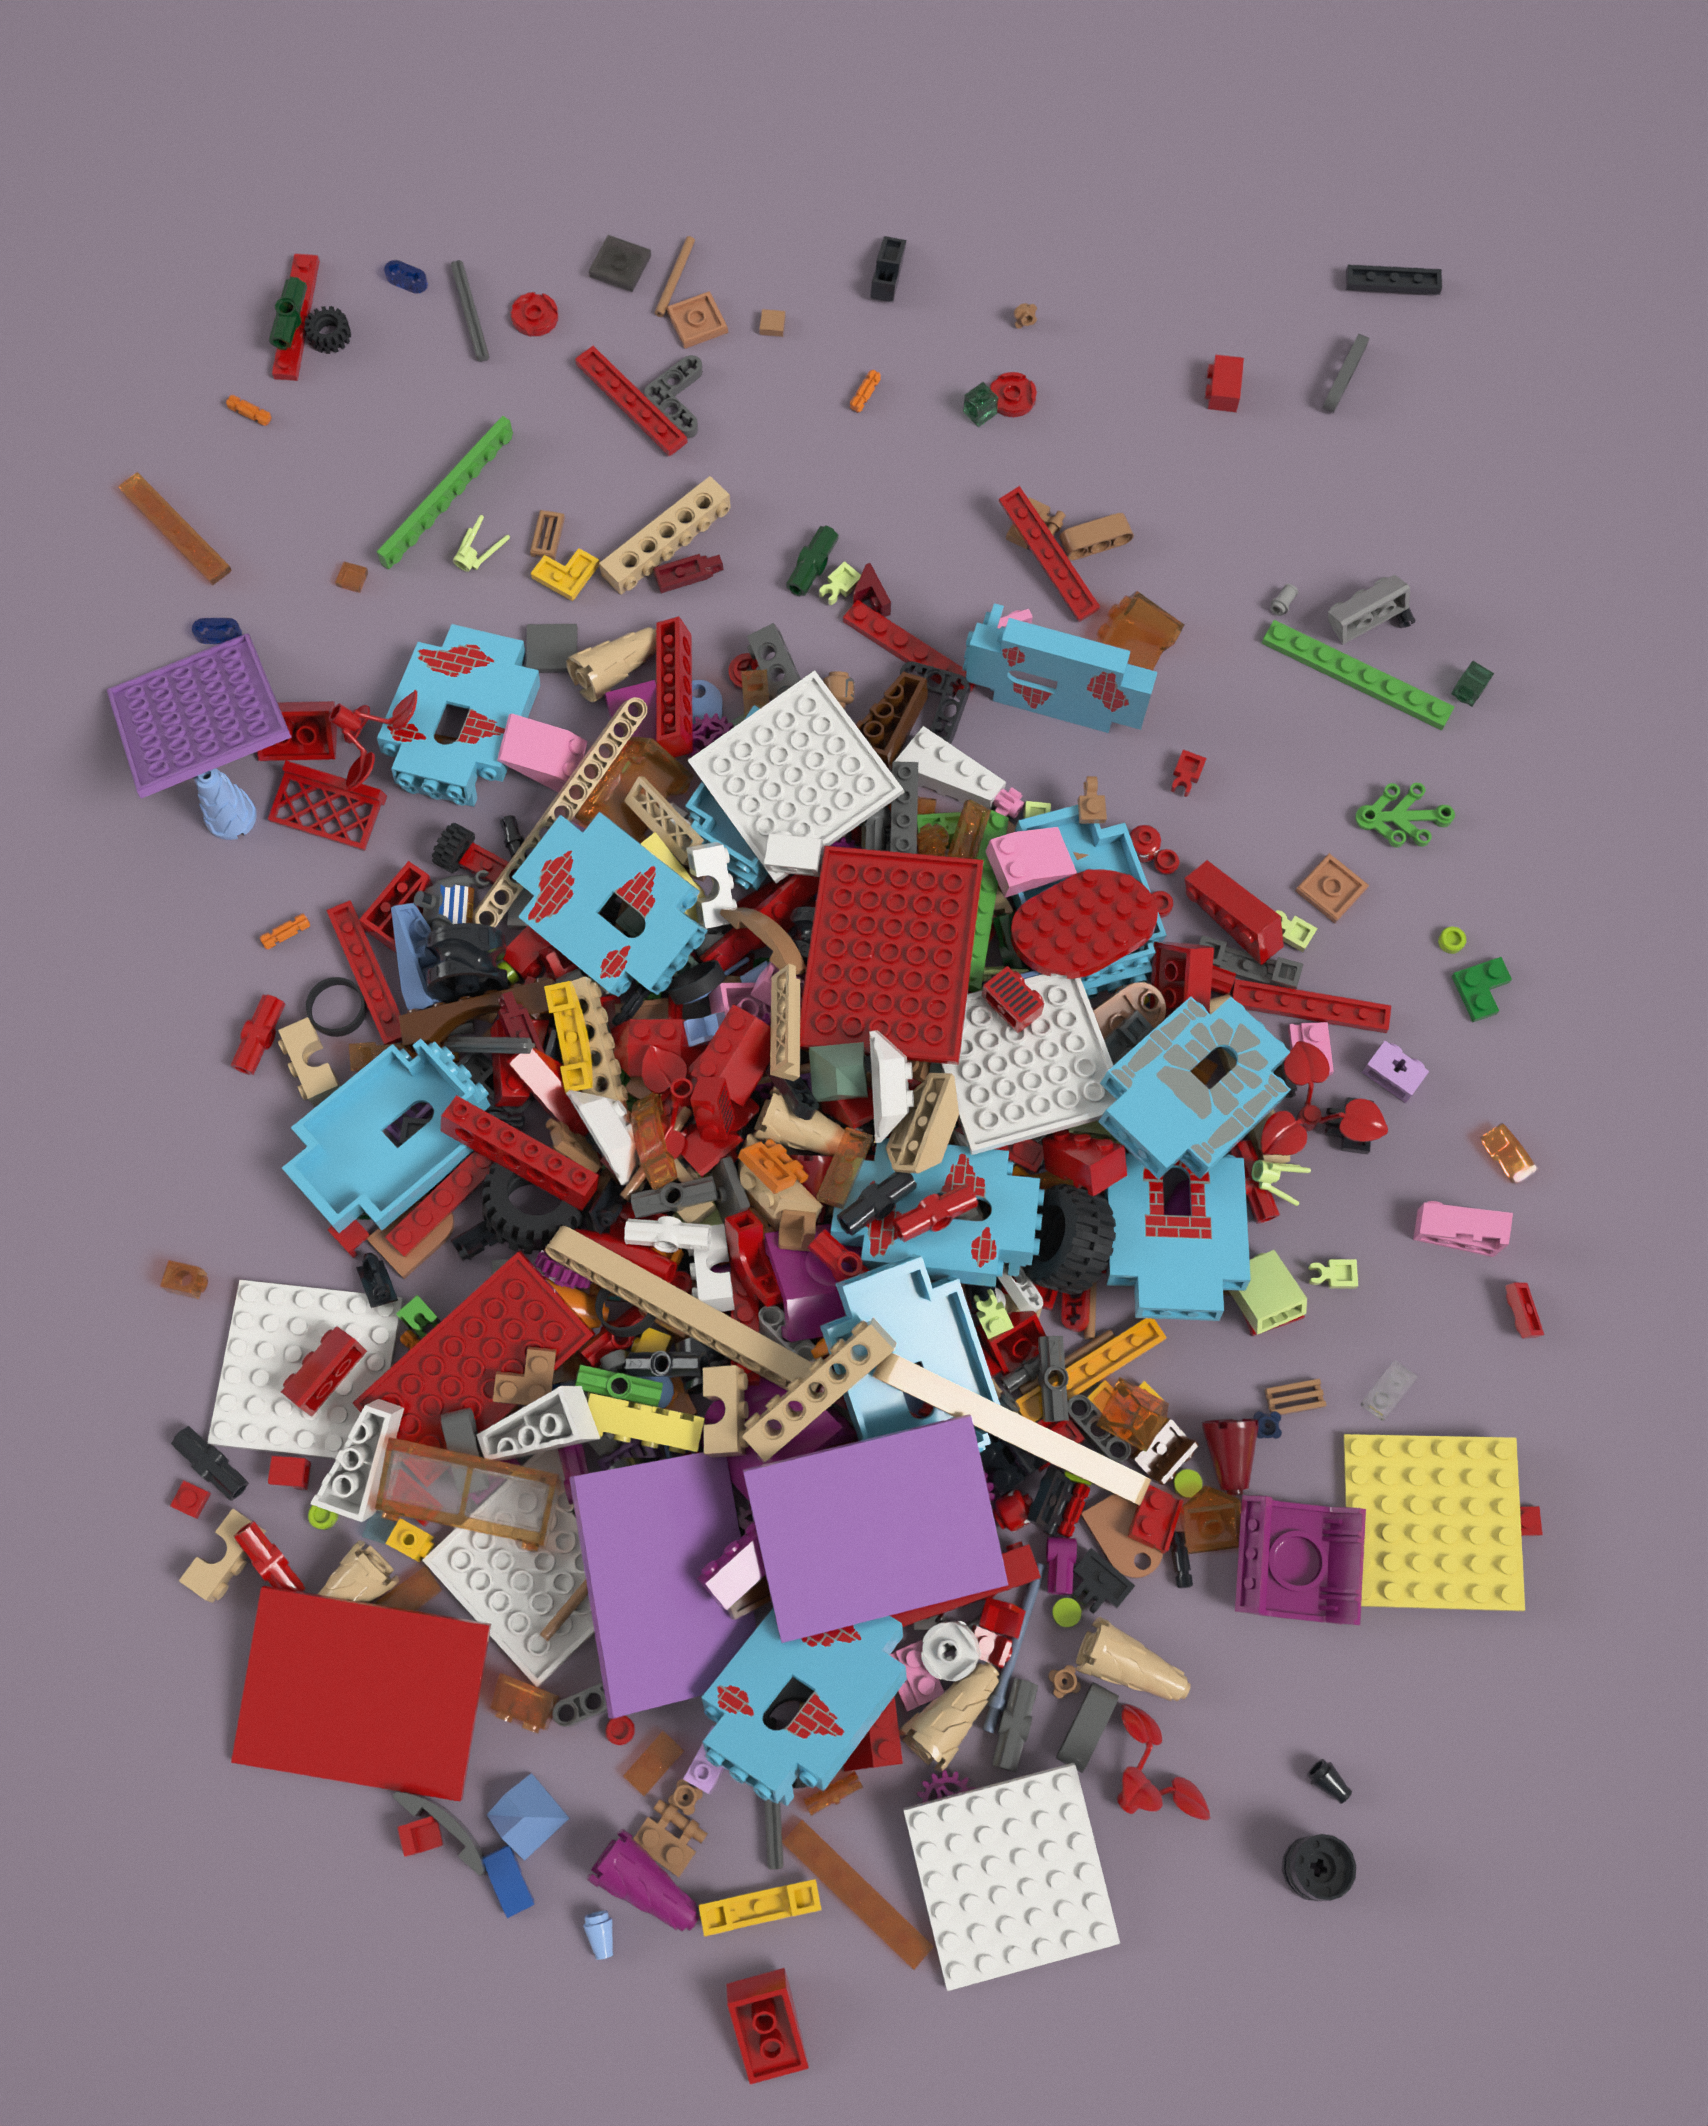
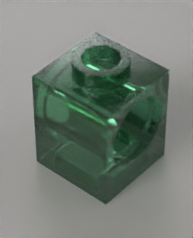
M982 382L965 394L963 412L980 427L997 415L999 397Z
M1472 661L1451 694L1460 702L1473 707L1489 684L1494 673Z

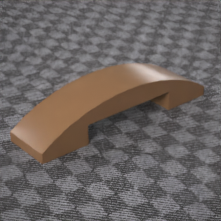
M749 908L721 909L719 914L735 929L749 928L773 951L770 961L779 970L788 964L796 966V975L805 974L806 966L798 948L789 935L774 920L759 911Z

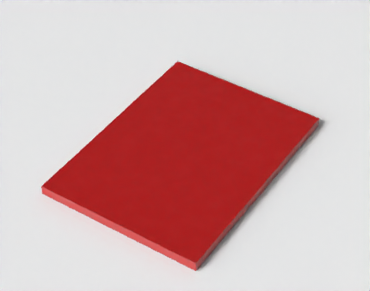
M824 846L800 1008V1049L809 1050V1047L864 1042L865 1056H871L869 1031L878 1030L907 1056V1060L959 1065L984 865L983 860Z
M269 1586L261 1587L231 1763L461 1802L491 1623Z

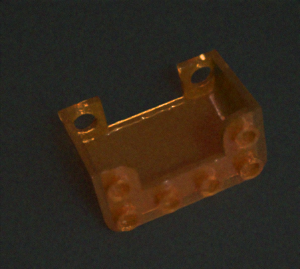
M1136 591L1129 597L1127 595L1124 596L1119 605L1115 603L1107 614L1110 618L1107 623L1102 624L1096 633L1098 636L1096 642L1131 651L1127 664L1153 671L1162 653L1175 644L1184 624Z

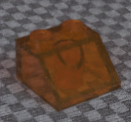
M500 1673L490 1708L497 1711L495 1717L512 1723L513 1718L524 1722L522 1728L538 1734L540 1728L548 1731L553 1718V1708L560 1701L561 1697Z

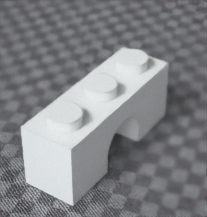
M718 842L687 847L690 874L696 877L709 875L713 882L711 892L706 897L698 898L695 903L699 924L705 929L730 924L719 914L721 909L737 908L736 901L732 899L731 889L734 888L733 878L730 873L728 874L727 863H729L727 848H724V845Z
M711 1225L709 1249H688L689 1256L694 1255L695 1263H690L691 1279L697 1280V1287L692 1288L693 1297L720 1312L735 1310L730 1272L714 1273L710 1270L717 1263L729 1261L725 1225Z

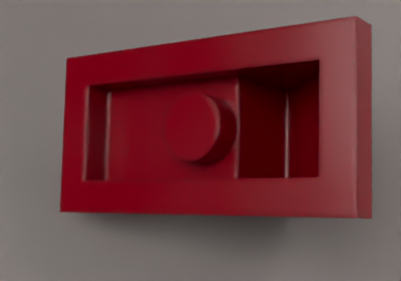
M871 563L865 565L854 590L853 604L857 599L861 602L869 600L873 610L887 617L891 615V601Z

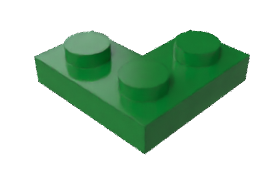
M1502 957L1460 970L1451 976L1472 1022L1491 1017L1499 1012L1490 990L1512 981Z

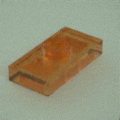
M662 1731L623 1777L645 1797L684 1753V1750L669 1735Z

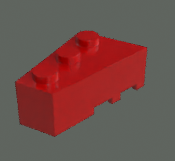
M408 861L359 919L364 931L397 953L391 907L414 903V897L418 891H425L426 888L433 886L429 874ZM416 906L423 916V908Z
M499 1019L496 1020L490 1029V1037H506ZM532 1020L543 1047L550 1020ZM492 1053L495 1106H522L530 1095L529 1089L507 1063L513 1054Z
M1066 1129L1054 1132L1042 1140L1045 1169L1063 1180L1068 1178L1073 1180V1184L1077 1188L1082 1186L1087 1188L1088 1194L1091 1196L1097 1195L1127 1176L1124 1145L1113 1143L1109 1139L1091 1138L1088 1134L1078 1135L1070 1133Z

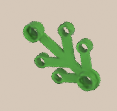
M1391 783L1385 787L1383 795L1372 806L1364 805L1360 807L1355 819L1360 828L1364 830L1375 829L1389 840L1392 847L1399 848L1404 844L1406 840L1405 833L1414 839L1416 845L1425 847L1432 838L1431 833L1426 829L1419 830L1409 821H1433L1438 827L1444 828L1452 823L1455 818V812L1449 805H1440L1436 810L1407 811L1416 800L1423 797L1425 787L1421 783H1413L1408 790V794L1392 811H1382L1389 801L1396 800L1400 794L1399 786ZM1413 789H1418L1421 794L1414 793ZM1387 790H1393L1395 795L1389 794ZM1441 811L1446 812L1449 816H1443ZM1365 814L1371 815L1373 819L1366 818ZM1384 822H1392L1401 830L1393 831ZM1419 835L1425 836L1427 840L1422 841ZM1393 837H1400L1401 842L1395 841Z

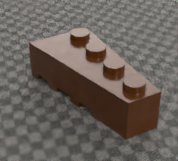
M902 672L884 692V697L878 703H874L869 709V714L862 721L859 720L855 724L890 772L893 761L899 756L928 698L927 678L907 672Z

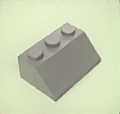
M1395 574L1389 578L1383 577L1366 591L1362 589L1356 592L1348 601L1344 603L1338 602L1333 605L1330 611H1328V622L1344 645L1408 609L1410 587Z

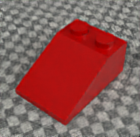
M785 1968L727 1983V2005L750 2085L809 2069Z

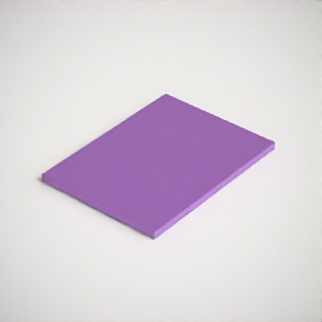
M249 633L107 690L134 784L141 799L291 738Z
M970 1414L743 1470L781 1643L1008 1585L977 1438Z
M702 1452L569 1477L608 1717L617 1718L704 1695L757 1629L754 1611L736 1620L731 1619L728 1610L719 1606L697 1579L702 1574V1569L709 1562L718 1560L724 1554L723 1551L727 1545L741 1539L727 1457L712 1458Z

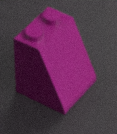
M655 680L606 692L604 697L611 719L619 707L631 698H640L647 705L646 716L620 753L626 752L627 757L642 753L641 748L651 746L652 750L660 749L661 747L656 741ZM629 704V714L637 717L638 708L633 704ZM615 724L613 728L615 735L622 738L624 730L620 725Z

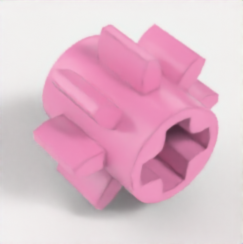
M1013 787L1010 788L1009 792L1002 789L993 801V805L997 807L995 812L1015 819L1025 804L1020 800L1023 797L1022 793Z

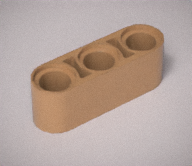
M1116 513L1068 528L1060 534L1059 539L1068 559L1077 560L1125 545L1133 539L1134 534L1125 514Z

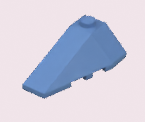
M414 903L391 907L400 984L408 1011L417 1008L423 1010L432 1008L434 1004L442 1001L432 998L427 993L426 968L433 966L437 962L436 956L425 946V938L431 932V928Z

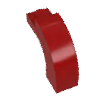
M749 1209L726 1217L725 1233L729 1253L737 1275L753 1301L760 1299L766 1307L783 1302L773 1267L765 1252L762 1222Z

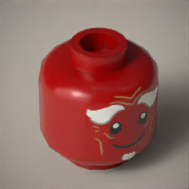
M1140 825L1132 829L1129 835L1139 862L1145 863L1153 860L1161 846L1162 840L1159 832L1149 825Z
M1014 1489L999 1497L995 1501V1508L992 1511L1003 1530L1007 1528L1009 1531L1015 1532L1031 1523L1027 1520L1030 1505L1034 1501L1029 1493L1023 1495L1021 1491Z

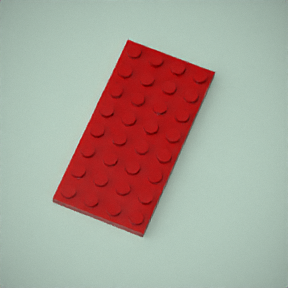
M518 1251L353 1401L352 1404L360 1413L365 1405L377 1399L404 1407L393 1449L424 1484L429 1486L451 1466L441 1423L442 1414L470 1407L474 1414L479 1434L498 1423L518 1405L493 1402L497 1371L525 1374L528 1347L556 1349L555 1371L595 1333L523 1253Z

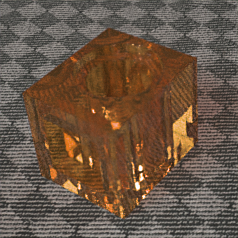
M168 1260L160 1287L168 1293L199 1299L201 1292H205L208 1285L207 1273L201 1267ZM187 1275H192L191 1282L186 1286H181L182 1279Z

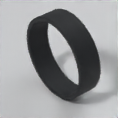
M710 960L700 963L678 975L671 981L666 990L674 1004L681 1005L709 993L724 981L726 975L717 960Z
M331 977L322 980L312 988L306 1000V1012L308 1018L319 1032L327 1036L341 1037L354 1032L360 1027L366 1017L367 1004L360 988L354 982L342 977ZM336 985L353 988L360 994L361 1008L357 1017L350 1024L338 1029H328L314 1021L312 1016L313 1003L323 990Z
M603 1287L600 1289L596 1297L595 1310L602 1325L611 1334L619 1337L636 1336L646 1331L655 1321L656 1317L648 1313L640 1322L629 1327L620 1328L609 1325L603 1319L602 1310L604 1302L611 1292Z

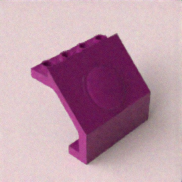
M832 1223L816 1225L815 1238L824 1229L831 1234ZM779 1231L764 1233L765 1252L770 1258L784 1302L786 1325L781 1326L782 1337L790 1342L823 1337L821 1325L846 1316L836 1286L838 1281L833 1277L832 1271L812 1252L780 1249L778 1247ZM843 1245L848 1251L855 1252L861 1258L863 1247ZM841 1263L844 1271L853 1272L850 1264Z
M760 1376L759 1386H748L747 1390H744V1401L747 1402L749 1410L748 1418L745 1419V1422L755 1413H758L759 1416L767 1410L765 1405L778 1394L782 1397L788 1391ZM716 1400L712 1403L704 1416L705 1419L699 1442L703 1450L704 1425L716 1424L722 1420L725 1415L723 1400ZM789 1402V1406L792 1410H803V1406L800 1402ZM829 1406L766 1462L750 1445L745 1448V1456L727 1457L730 1479L749 1500L743 1474L744 1469L821 1451L831 1445L852 1442L856 1432L849 1426L845 1418L840 1416L832 1406ZM775 1419L768 1420V1425L772 1429L778 1430L782 1428L779 1421Z
M1242 1495L1235 1612L1360 1626L1366 1509L1275 1501L1272 1500V1497Z

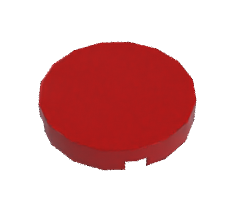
M529 292L521 295L514 301L511 319L515 329L521 334L537 337L545 335L555 328L558 322V308L554 300L547 294L541 293L542 295L535 292Z
M1003 373L991 383L989 401L993 409L1003 416L1013 418L1023 416L1030 412L1035 405L1036 387L1032 380L1029 381L1022 373Z

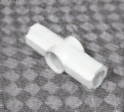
M671 1216L660 1217L658 1221L628 1219L625 1224L624 1240L625 1244L654 1246L657 1250L667 1253L676 1252L678 1248L708 1250L711 1243V1225L682 1223L678 1218Z

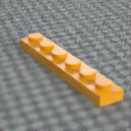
M1145 1318L1066 1368L1065 1370L1069 1376L1068 1384L1066 1385L1067 1402L1071 1397L1083 1393L1166 1340L1167 1337L1155 1319ZM1058 1375L1048 1380L1050 1385L1056 1386L1058 1384ZM1040 1386L1016 1400L1020 1407L1018 1412L1021 1416L1033 1422L1043 1418Z

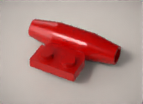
M627 1202L626 1205H622L623 1209L617 1217L615 1224L610 1225V1234L604 1232L599 1234L597 1231L578 1228L574 1230L668 1283L675 1276L676 1262L652 1249L654 1246L625 1244L626 1221L628 1219H636L632 1203ZM660 1213L638 1219L658 1221L660 1217L667 1215Z

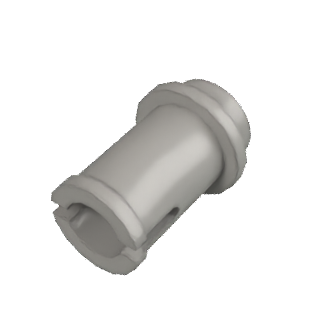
M1291 584L1284 585L1277 598L1272 599L1270 603L1272 613L1282 616L1289 611L1288 606L1298 594L1295 586Z

